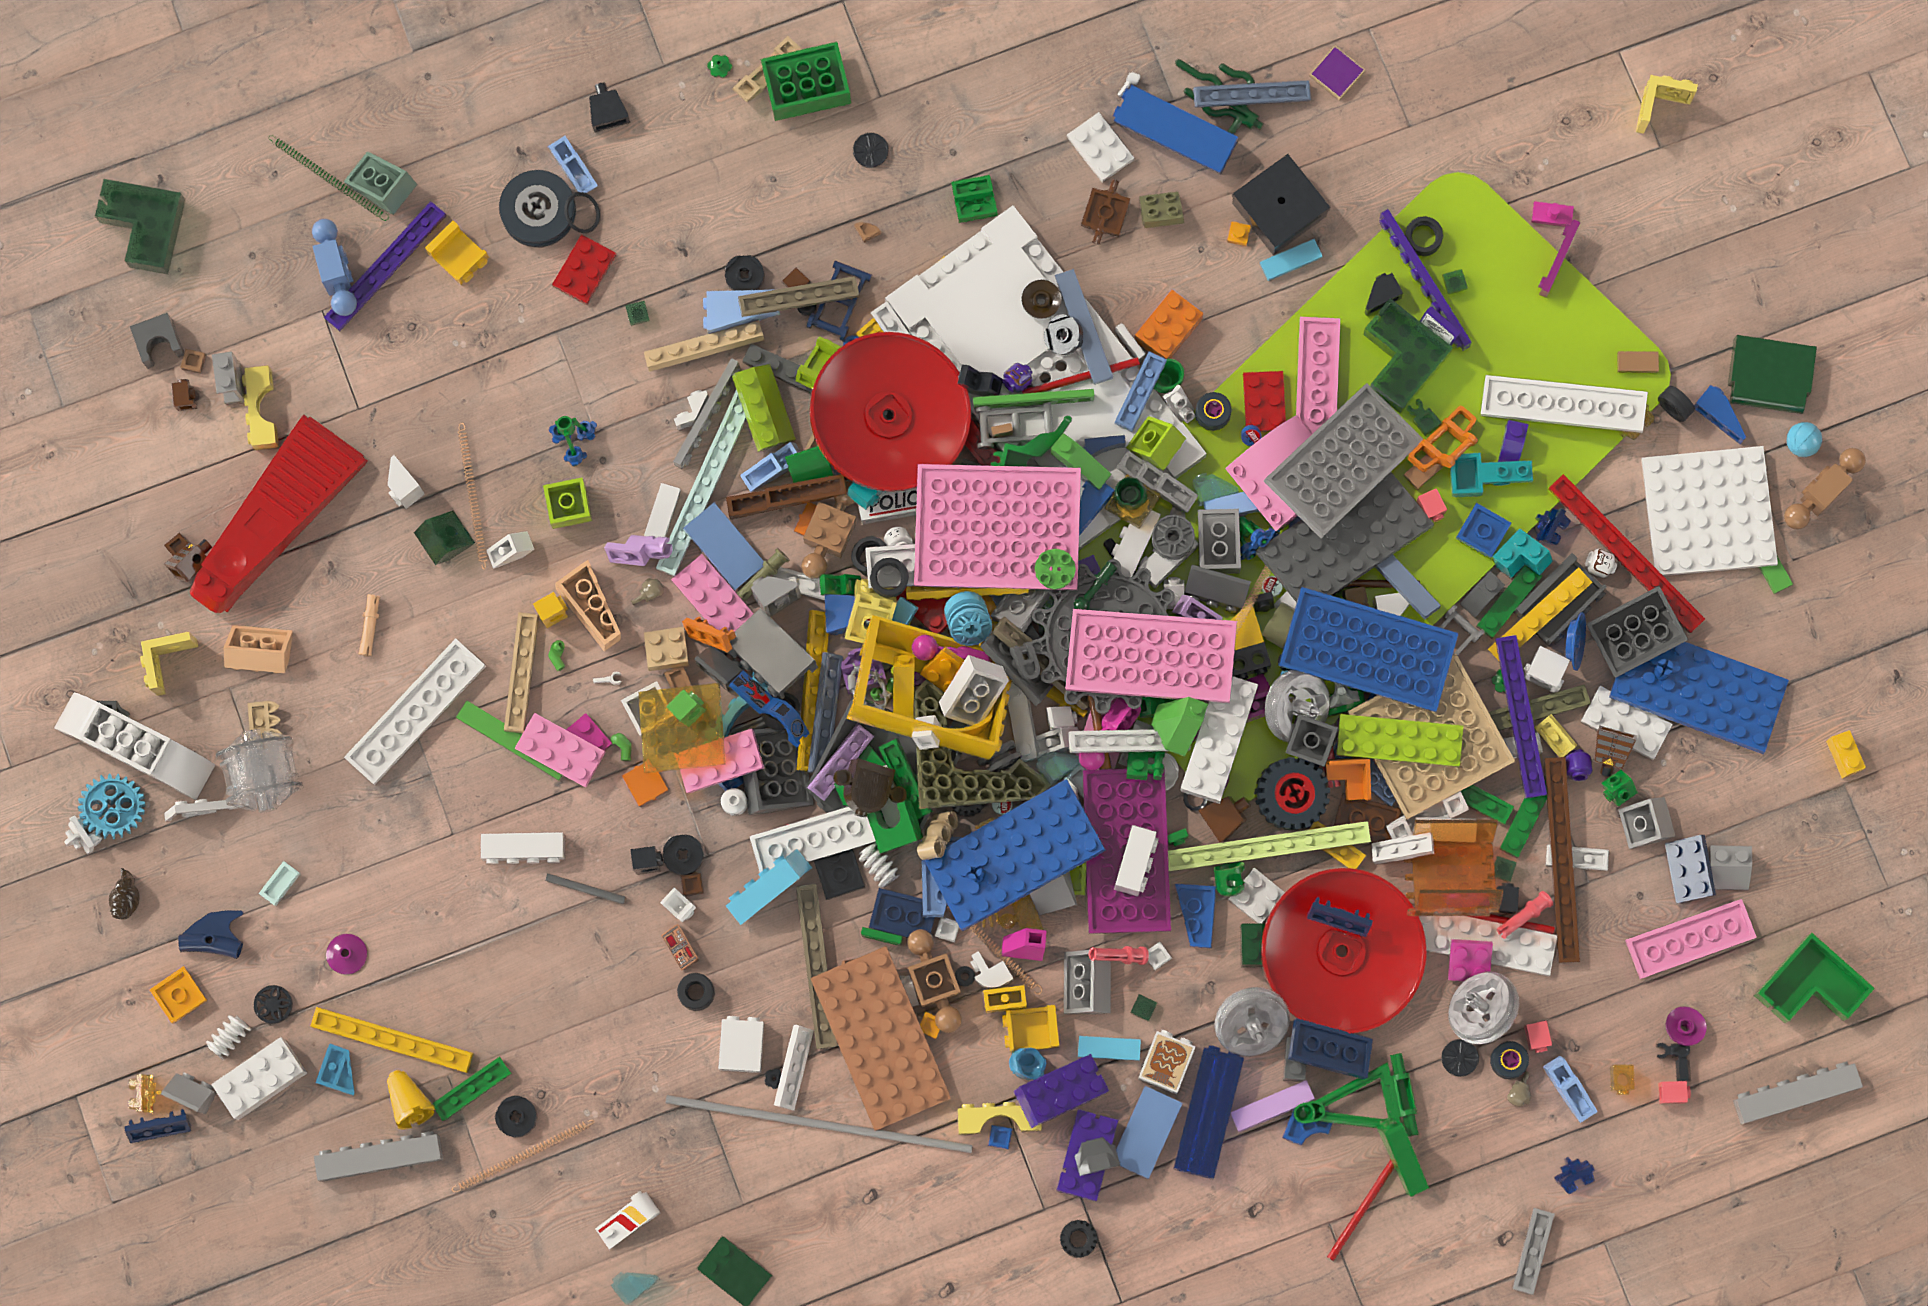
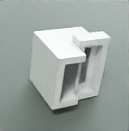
M1540 646L1531 664L1527 663L1524 667V677L1526 680L1553 693L1559 692L1564 682L1561 678L1570 660Z

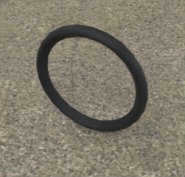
M576 192L566 200L564 208L565 217L568 224L575 231L589 233L596 229L600 221V209L596 200L591 195L584 192ZM577 196L588 198L596 209L595 223L588 229L576 227L569 217V204Z

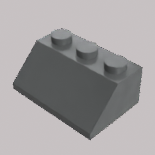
M1192 565L1184 595L1190 596L1198 602L1199 600L1207 602L1206 605L1213 608H1218V606L1225 607L1226 611L1237 614L1244 606L1251 581Z

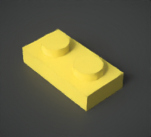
M1552 714L1534 727L1558 757H1564L1577 746L1575 741Z

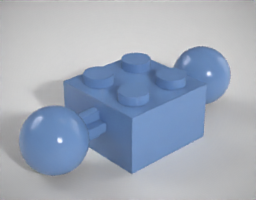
M320 219L313 225L312 235L321 244L312 247L321 281L329 296L333 295L331 299L333 311L338 315L347 316L353 313L357 306L355 296L348 291L352 287L350 282H354L351 270H349L347 265L349 264L346 252H344L343 246H339L336 241L338 230L335 223L329 219Z

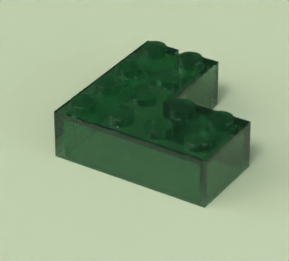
M103 179L100 197L103 200H98L95 217L102 224L132 229L125 256L126 264L129 268L168 275L186 199L180 192Z
M1392 299L1386 302L1378 312V315L1366 326L1363 333L1365 337L1392 357L1371 383L1370 387L1400 414L1448 358L1453 349L1452 346Z

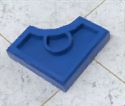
M1293 1109L1282 1138L1302 1146L1306 1138L1312 1134H1329L1333 1123L1321 1121L1299 1123L1294 1118Z

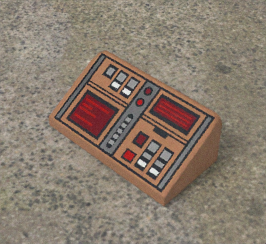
M679 924L661 935L681 970L699 961Z

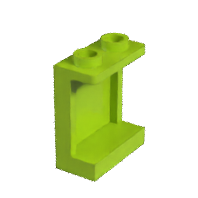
M819 336L816 346L805 364L800 365L797 371L796 382L813 389L820 370L841 346Z

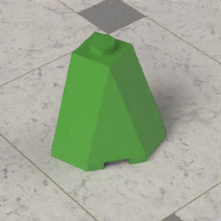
M1186 697L1157 705L1152 726L1162 739L1161 743L1165 750L1182 756L1186 755L1203 722L1208 706L1207 703Z

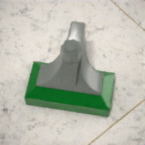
M1335 683V691L1329 695V712L1327 717L1346 713L1365 703L1363 691L1355 688L1348 689L1345 685Z

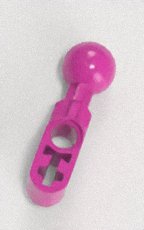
M929 635L918 636L912 644L914 656L922 661L931 660L944 648L938 646L936 640ZM961 646L957 649L948 647V649L962 659H966L970 655L992 663V659L983 651L967 646Z
M1119 697L1104 716L1101 731L1129 730L1139 716L1141 706L1137 709H1131L1126 701ZM1104 752L1079 753V762L1087 770H1097L1104 763Z

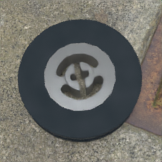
M530 170L515 176L505 186L499 201V213L506 231L517 242L530 247H545L560 241L572 228L568 224L564 212L566 200L572 195L571 189L561 177L545 170ZM539 197L547 199L551 203V208L547 209L544 200L541 201ZM574 198L571 200L568 209L569 217L573 224L576 217ZM528 208L531 217L535 216L536 220L528 218L524 214V209Z

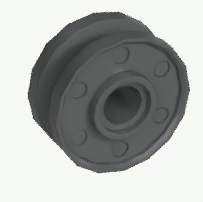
M1167 515L1155 524L1152 532V546L1162 558L1179 560L1187 556L1192 550L1195 535L1194 529L1187 519L1179 515ZM1176 534L1179 539L1170 541L1168 535Z
M1012 740L1001 744L1000 751H995L989 760L980 757L977 763L979 767L989 764L990 767L986 770H990V772H1000L1014 765L1019 758H1022L1020 752L1010 754V751L1016 746Z

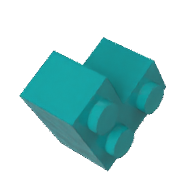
M1519 529L1493 556L1496 568L1509 578H1512L1524 565L1540 576L1553 562L1550 551L1522 529Z

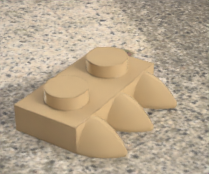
M272 701L247 703L251 744L268 743L277 739L282 733L271 727L278 724L281 719L270 715V713L276 711L280 706Z

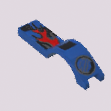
M744 670L730 683L729 687L759 714H770L777 718L787 730L788 741L796 748L800 744L799 740L803 736L806 738L810 734L799 713L790 704L781 699L773 698Z

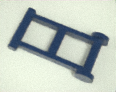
M836 260L834 261L832 268L835 271L831 280L837 279L840 271L860 278L861 281L858 285L860 296L865 282H870L872 274ZM859 297L835 301L849 307L841 327L819 320L826 303L820 304L816 314L811 313L806 327L811 329L812 326L826 330L840 336V341L844 342L849 332L847 323Z

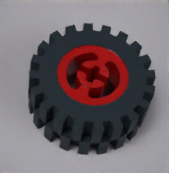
M1291 757L1278 760L1262 771L1261 778H1258L1256 782L1258 787L1254 791V794H1257L1255 803L1259 805V813L1266 817L1265 820L1268 823H1273L1275 827L1284 828V830H1296L1311 826L1312 823L1320 819V815L1325 813L1327 810L1325 806L1330 801L1327 798L1330 788L1326 786L1328 782L1327 777L1322 776L1321 773L1323 771L1320 768H1316L1314 766L1315 763ZM1296 779L1301 782V786L1292 784L1285 787L1282 796L1280 795L1281 785L1286 780ZM1291 790H1292V791H1293V790H1296V791H1297V794H1295V797H1290V796H1289V794L1291 793ZM1304 791L1306 792V800L1299 808L1294 809L1285 805V801L1295 803L1301 800L1304 796Z

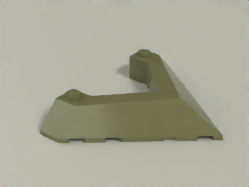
M927 679L914 692L915 719L917 717L935 715L940 725L946 728L948 725L947 717H944L939 704L944 693ZM916 745L919 809L1030 800L1046 791L1050 786L1045 779L1020 758L1009 771H963V769H955L950 753L952 749L939 746L937 748L919 750Z

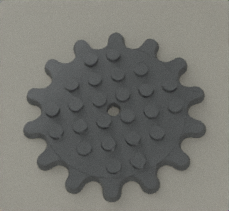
M1116 559L1109 560L1118 569L1108 580V585L1103 583L1090 600L1089 610L1168 616L1166 613L1167 606L1175 598L1172 590L1164 589L1157 593L1152 592L1148 587L1151 579L1150 570L1141 568L1133 577H1125L1121 573L1120 562ZM1085 564L1078 565L1077 590H1048L1054 598V606L1046 610L1039 608L1032 613L1034 622L1041 624L1045 628L1044 636L1033 640L1031 643L1036 655H1046L1050 660L1049 666L1041 673L1042 681L1047 684L1053 683L1056 680L1066 682L1074 601L1079 597H1083L1097 579ZM1066 691L1064 695L1065 701L1070 705L1076 704L1082 696L1089 695L1093 697L1095 709L1101 714L1109 711L1112 700L1117 697L1123 698L1131 709L1139 708L1142 703L1141 696Z

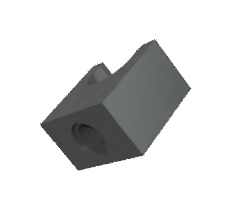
M168 313L130 326L142 363L147 369L154 367L151 353L153 348L159 343H169L171 349L178 357L184 356V350L173 319Z

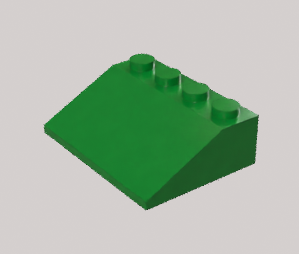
M838 42L761 59L775 121L852 104Z

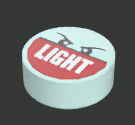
M1275 576L1267 577L1268 580H1265L1266 583H1263L1264 586H1262L1263 593L1272 591L1273 597L1279 595L1282 590V584Z
M1012 801L992 803L993 811L998 815H1004L1012 810Z

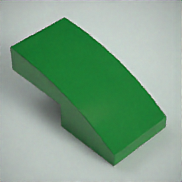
M823 574L819 577L820 594L823 596L826 594L855 596L856 580H861V576Z

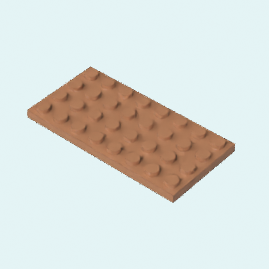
M887 946L810 978L875 1131L951 1099Z

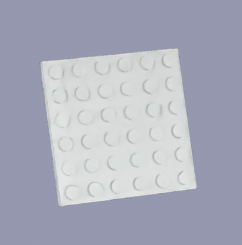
M1763 446L1644 457L1641 459L1653 564L1663 576L1777 566V553Z

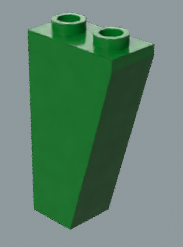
M1391 1117L1380 1121V1125L1376 1126L1406 1194L1412 1197L1429 1189L1403 1123Z

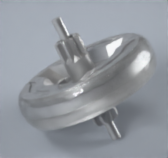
M1289 670L1279 676L1269 689L1265 701V718L1269 729L1278 739L1287 743L1290 741L1299 714L1326 723L1330 710V695L1324 680L1296 670ZM1293 715H1296L1295 723L1292 724Z
M1480 972L1467 978L1455 990L1449 1003L1448 1020L1453 1032L1463 1041L1478 1045L1490 1043L1500 1038L1509 1030L1518 1014L1519 995L1517 989L1507 977L1497 972ZM1492 993H1495L1491 1001L1487 999ZM1469 1007H1472L1474 1011H1468Z
M1262 987L1245 988L1235 992L1221 1004L1215 1016V1033L1221 1045L1235 1055L1243 1057L1262 1055L1274 1049L1284 1039L1290 1025V1014L1285 1001L1274 991ZM1262 1022L1268 1023V1026L1262 1027L1261 1024ZM1241 1027H1244L1246 1029L1245 1031L1239 1034L1237 1033V1031Z

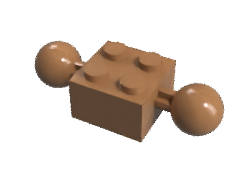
M1857 448L1844 450L1839 458V466L1836 463L1831 468L1827 465L1815 478L1817 482L1815 480L1810 482L1801 492L1804 494L1800 499L1802 504H1793L1785 511L1784 519L1790 528L1802 529L1806 527L1810 522L1811 511L1818 517L1853 481L1848 473L1860 472L1866 463L1865 455L1861 450Z
M845 481L847 494L849 487L853 483L851 481ZM848 495L834 497L836 501L834 507L821 502L816 507L803 537L805 544L815 548L814 553L805 556L801 564L803 573L809 578L817 579L825 574L827 570V562L824 558L826 553L842 558L857 523L856 516L844 512L847 506L855 503Z
M923 929L915 930L909 935L907 944L913 954L919 955L921 963L908 967L922 1008L936 1004L939 1010L935 1017L937 1027L942 1032L952 1033L960 1027L962 1021L959 1011L950 1007L948 999L961 995L947 953L935 958L932 957L930 952L934 945L932 935Z

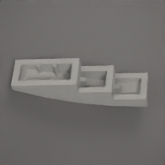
M1130 451L1125 453L1116 467L1128 477L1138 478L1145 488L1185 512L1189 511L1198 497L1196 493L1172 476L1161 472L1149 462H1144Z

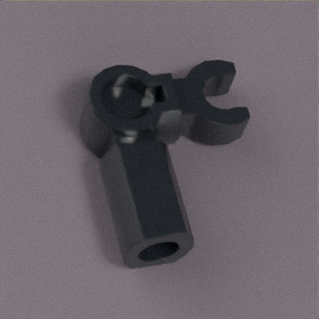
M1665 1043L1656 1044L1657 1048L1662 1047L1665 1050L1664 1054L1657 1055L1658 1059H1664L1669 1055L1672 1058H1678L1675 1061L1676 1081L1690 1082V1060H1687L1690 1047L1678 1043H1673L1671 1046H1667Z

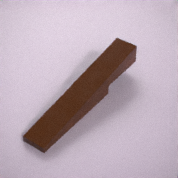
M842 474L764 488L763 491L726 497L728 515L733 520L847 495L845 478Z

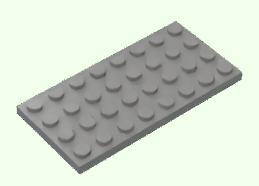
M1366 383L1264 479V482L1322 538L1419 445L1423 438Z

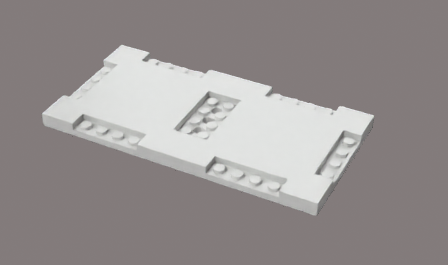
M1011 206L986 224L979 233L919 276H914L885 297V302L889 303L907 331L912 336L921 338L942 351L953 362L959 373L963 364L970 365L979 372H993L1004 379L1003 374L1015 363H1021L1031 368L1033 381L1030 385L1034 387L1045 384L1039 379L1042 374L1050 375L1051 380L1049 382L1089 371L1081 348L1069 355H1059L1047 348L1045 344L1044 331L1045 328L1048 329L1049 321L1057 315H1068L1063 299L1061 300L1059 310L1053 316L1046 319H1037L1030 316L1022 306V293L1029 283L1035 280H1048L1058 287L1055 275L1063 273V271L1037 239V235L1014 206ZM1043 298L1038 299V303L1044 304L1045 300ZM1085 298L1108 364L1112 365L1133 359ZM1063 330V334L1060 335V338L1065 339L1067 336V332ZM1058 362H1064L1067 368L1064 371H1058L1055 365ZM1137 366L1113 372V379L1096 385L1093 384L1092 379L1046 391L1094 389V401L1051 404L1053 432L1061 424L1064 417L1069 415L1072 417V422L1064 434L1081 447H1085L1084 440L1088 438L1125 435L1126 445L1124 448L1113 449L1094 457L1112 474L1105 483L1114 490L1120 480L1128 477L1116 467L1128 451L1126 449L1127 445L1148 416L1173 424L1186 437L1181 448L1176 452L1164 471L1159 469L1161 472L1177 479L1203 460L1207 454L1154 389L1133 432L1114 424L1139 372ZM1002 383L1000 395L1022 394V392H1010ZM968 393L970 399L971 414L980 424L979 413H975V409L973 406V397L982 396ZM1043 405L993 408L991 411L1043 407ZM1044 412L1020 414L1021 436L1045 433ZM1012 415L987 417L990 438H993L991 427L1008 423L1012 425ZM1025 441V442H1011V443H1012V444H1017V445L1024 446V445L1027 444L1029 441ZM1005 443L995 444L1003 452ZM1051 449L1042 457H1032L1027 463V467L1067 468L1065 464L1051 455ZM1081 477V483H1080V501H1081L1082 492H1083V490H1084V488H1082V486H1083L1084 483L1086 482V480L1083 479L1082 477ZM1114 495L1079 536V550L1122 519L1107 510L1114 499Z

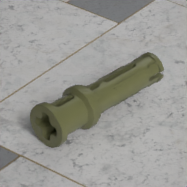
M777 548L773 556L768 561L765 560L763 562V567L737 594L743 597L744 601H747L753 594L751 587L755 580L760 577L766 578L767 576L776 575L778 573L777 570L785 562L788 563L790 559Z

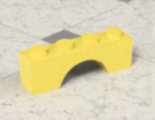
M268 365L244 368L245 375H242V382L247 391V394H244L245 406H248L246 423L250 425V432L247 433L248 443L255 450L279 447L277 427L274 423L264 420L260 415V403L263 397L274 390L272 370Z
M1004 1102L1003 1106L995 1107V1103L982 1104L983 1107L974 1108V1104H963L962 1108H958L959 1135L980 1134L983 1125L989 1119L997 1116L1012 1119L1018 1125L1021 1132L1042 1131V1124L1031 1129L1021 1106H1016V1102Z

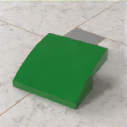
M990 175L951 182L959 223L998 216Z
M818 446L785 457L793 483L834 476L830 463Z

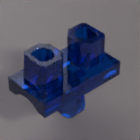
M1553 508L1551 512L1546 510L1544 515L1537 514L1535 519L1539 521V524L1536 528L1540 530L1536 537L1537 541L1558 545L1561 535L1555 532L1557 527L1566 529L1571 522L1565 515L1566 511L1560 508L1557 510Z
M1569 1157L1564 1158L1566 1165L1560 1167L1562 1173L1554 1177L1556 1183L1567 1194H1571L1577 1190L1574 1181L1581 1179L1584 1185L1595 1181L1593 1176L1595 1169L1587 1160L1580 1162L1577 1158L1571 1161Z

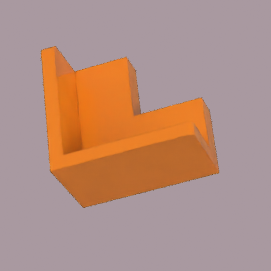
M1327 759L1325 777L1328 780H1345L1346 800H1371L1370 759Z

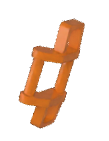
M1459 406L1448 418L1441 422V425L1426 440L1423 439L1409 453L1408 460L1421 472H1426L1437 463L1451 468L1455 461L1470 446H1474L1478 442V439L1472 433H1469L1475 425L1476 417L1463 406ZM1458 414H1462L1470 421V424L1464 431L1452 421ZM1446 431L1462 443L1450 455L1442 454L1432 445ZM1421 450L1433 459L1426 465L1414 457Z

